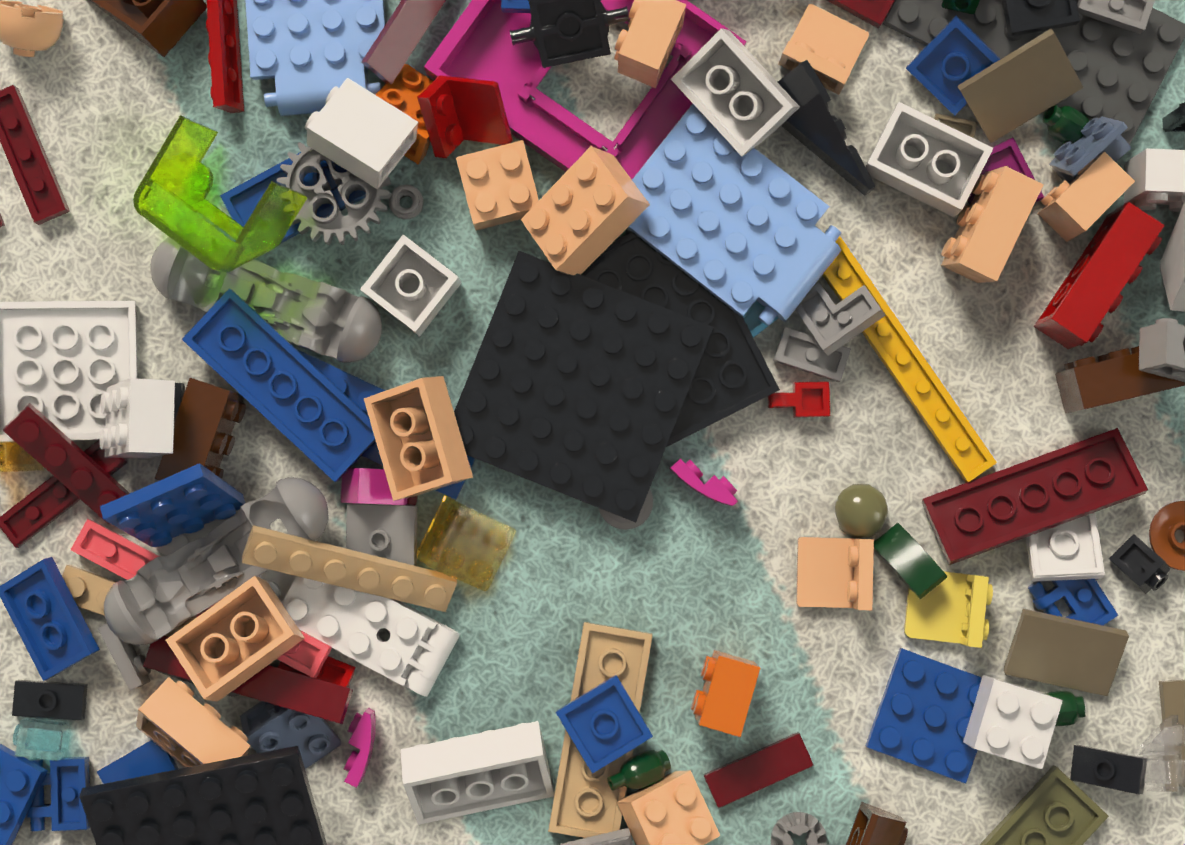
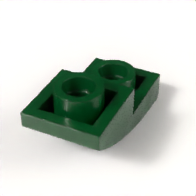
M896 523L874 541L875 551L892 567L899 578L920 600L947 578L945 572L899 523Z

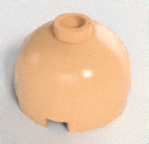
M0 0V41L5 45L13 47V54L35 57V51L47 50L55 45L59 39L63 28V11L38 5V7L25 5L20 1Z

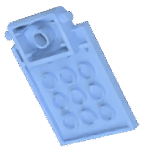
M245 0L250 77L252 80L275 78L276 92L264 93L266 107L278 106L281 116L309 114L315 111L320 112L326 105V98L335 86L339 88L347 78L373 94H376L382 88L381 82L368 83V68L361 62L386 25L384 0Z
M694 104L690 106L632 179L650 205L628 229L739 316H744L755 300L759 302L765 309L758 316V319L767 326L772 323L775 317L786 322L841 252V248L835 242L841 235V232L832 225L829 226L825 233L815 226L830 206L755 148L741 157Z

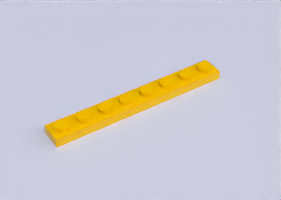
M839 236L835 242L841 248V252L822 276L840 302L863 285L866 286L885 313V316L862 332L963 480L966 483L970 482L997 463L843 239Z

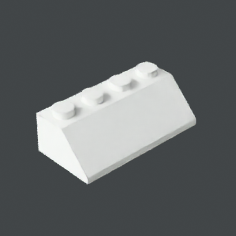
M538 721L401 749L403 785L418 825L554 797L544 740Z

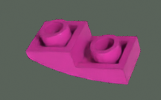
M679 459L669 468L687 486L711 500L733 506L738 502L733 496L737 490L724 476L718 479L713 475L703 484L700 478L704 474L691 460L684 463L682 459Z
M370 708L366 709L363 715L357 712L347 730L352 734L348 743L360 749L358 753L353 750L348 758L344 770L349 773L344 782L356 788L362 782L367 771L374 747L375 711Z

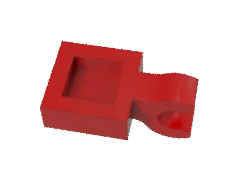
M794 382L793 393H773L769 395L768 408L793 407V418L829 417V382Z

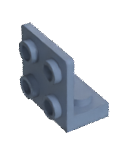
M1103 116L1093 118L1081 130L1084 136L1073 144L1071 141L1063 144L1054 153L1056 158L1049 165L1063 181L1066 180L1070 184L1078 176L1077 173L1104 151L1117 162L1132 148L1121 136L1128 127L1123 121Z
M264 701L259 702L240 715L243 733L248 737L247 742L257 753L298 746L305 769L341 745L338 735L324 719Z

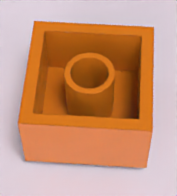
M714 650L712 657H705L701 670V676L705 680L702 691L696 690L691 710H693V714H695V718L700 726L741 737L760 667L754 661Z

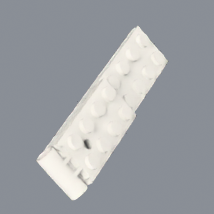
M227 519L214 520L205 524L204 528L198 532L184 533L172 538L171 543L157 547L156 551L165 556L169 555L189 542L206 537L210 531ZM267 570L258 576L269 583L299 630L332 646L333 649L422 696H428L460 636V633L401 601L274 570ZM382 628L390 632V639L388 641L382 640L379 636Z

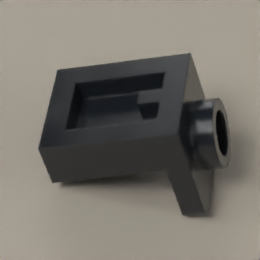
M1135 534L1109 558L1145 594L1151 589L1153 591L1159 589L1168 579L1167 573L1170 571L1167 563Z

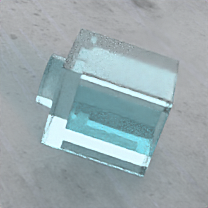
M28 717L20 720V724L16 726L13 734V744L16 746L15 756L59 761L67 757L72 721Z

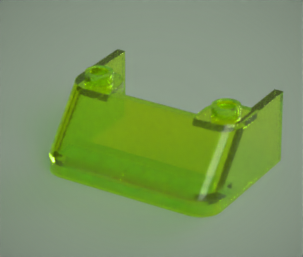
M180 115L138 186L133 198L134 207L141 216L209 268L224 273L231 272L276 248L281 243L308 197L271 181L244 227L205 199L213 186V174L210 168L201 161L218 132Z

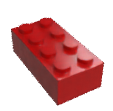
M1130 202L1109 213L1034 327L1066 349L1079 345L1083 346L1088 341L1092 343L1104 328V325L1100 322L1106 313H1113L1121 303L1123 295L1120 292L1126 283L1132 284L1141 273L1143 267L1139 264L1146 254L1151 255L1160 244L1162 238L1158 235L1165 225Z

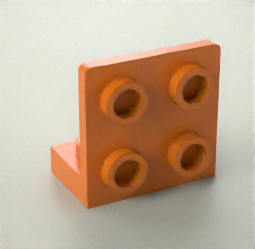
M404 64L393 83L385 84L375 95L418 121L416 141L404 156L419 165L427 154L430 139L417 97L433 80L410 65Z

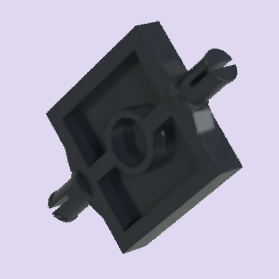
M528 0L531 11L530 27L510 30L513 45L533 41L539 51L542 68L610 55L608 42L609 25L630 22L627 6L606 11L601 0Z

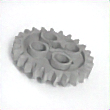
M301 142L297 143L301 153L296 155L288 152L287 155L293 163L292 165L281 164L280 168L287 174V177L277 178L278 184L286 187L285 190L279 191L277 196L281 200H288L280 208L283 213L293 212L288 218L289 223L294 225L301 222L298 228L301 235L311 229L310 238L314 242L322 234L327 245L331 244L333 236H337L341 245H344L345 236L348 234L355 241H358L357 231L359 229L370 234L371 231L367 223L372 221L380 224L381 221L376 212H387L388 210L387 206L381 202V199L391 198L390 192L382 189V187L391 184L390 178L387 177L381 186L376 189L349 171L344 173L335 171L336 163L311 147L307 148ZM323 160L327 162L332 177L338 185V191L348 210L347 216H342L338 203L330 191L331 187L320 164ZM316 172L320 174V179L314 186L303 185V179L308 173ZM353 191H364L366 197L362 203L357 205L349 203L348 199ZM326 203L333 205L334 209L329 217H317L316 213L319 206Z

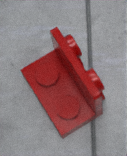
M439 75L417 97L435 157L447 158L464 140L498 145L509 144L513 141L499 85L495 81Z

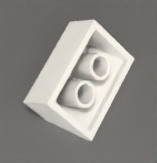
M722 28L671 78L676 86L741 157L774 133L800 108L730 30Z

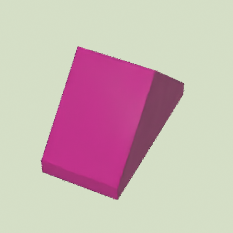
M350 468L342 476L341 503L407 505V498L393 501L384 469Z

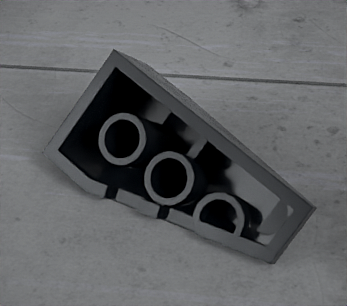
M805 60L778 81L779 85L800 106L781 126L865 196L874 189L875 184L857 149L853 145H846L844 141L847 139L846 128L840 118L837 119L834 115L831 116L827 104L831 99L808 60Z

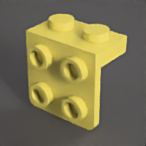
M945 572L947 578L921 600L908 587L904 633L907 637L959 643L969 647L982 648V642L987 640L989 634V620L985 619L986 605L991 604L993 596L992 584H988L989 577Z

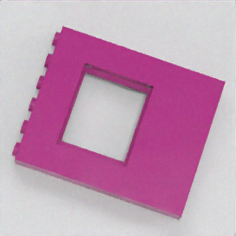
M472 0L427 61L424 69L426 74L433 80L442 75L497 82L511 134L520 141L523 140L527 146L564 172L590 146L614 155L629 177L633 179L693 104L671 78L721 28L729 29L688 0H677L686 4L682 29L670 54L673 58L664 69L657 87H652L613 142L537 89L551 67L542 68L540 54L533 41L513 45L510 30L530 27L531 13H503L501 11V0ZM601 0L607 11L627 6L629 15L634 0ZM732 32L734 36L745 46L747 41H745L737 34Z

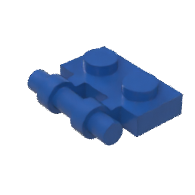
M1095 579L1052 581L1055 587L1049 591L1045 590L1040 581H1036L1028 586V589L1035 598L1033 603L1036 608L1043 610L1046 614L1063 617L1054 603L1063 598L1072 612L1065 618L1105 625L1119 616Z
M89 757L54 758L50 760V773L46 774L26 815L27 818H30V831L45 830V817H51L52 831L87 830L90 828L79 798L82 788L90 787ZM30 759V761L43 767V759ZM44 785H51V804H44Z

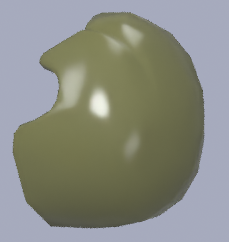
M853 484L844 489L835 503V514L839 528L855 539H869L879 533L888 516V506L883 494L869 484Z

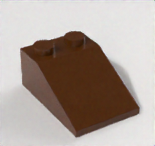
M90 0L162 57L169 53L207 8V4L203 0Z

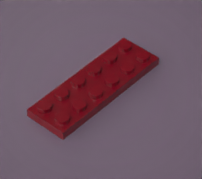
M1116 428L923 498L922 505L949 565L1141 496L1146 494L1148 488L1119 429Z

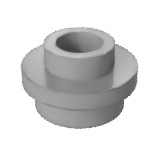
M411 185L398 186L392 191L391 198H389V206L393 214L398 218L406 220L419 215L424 204L420 191ZM404 197L412 198V206L402 208L400 205L401 199Z

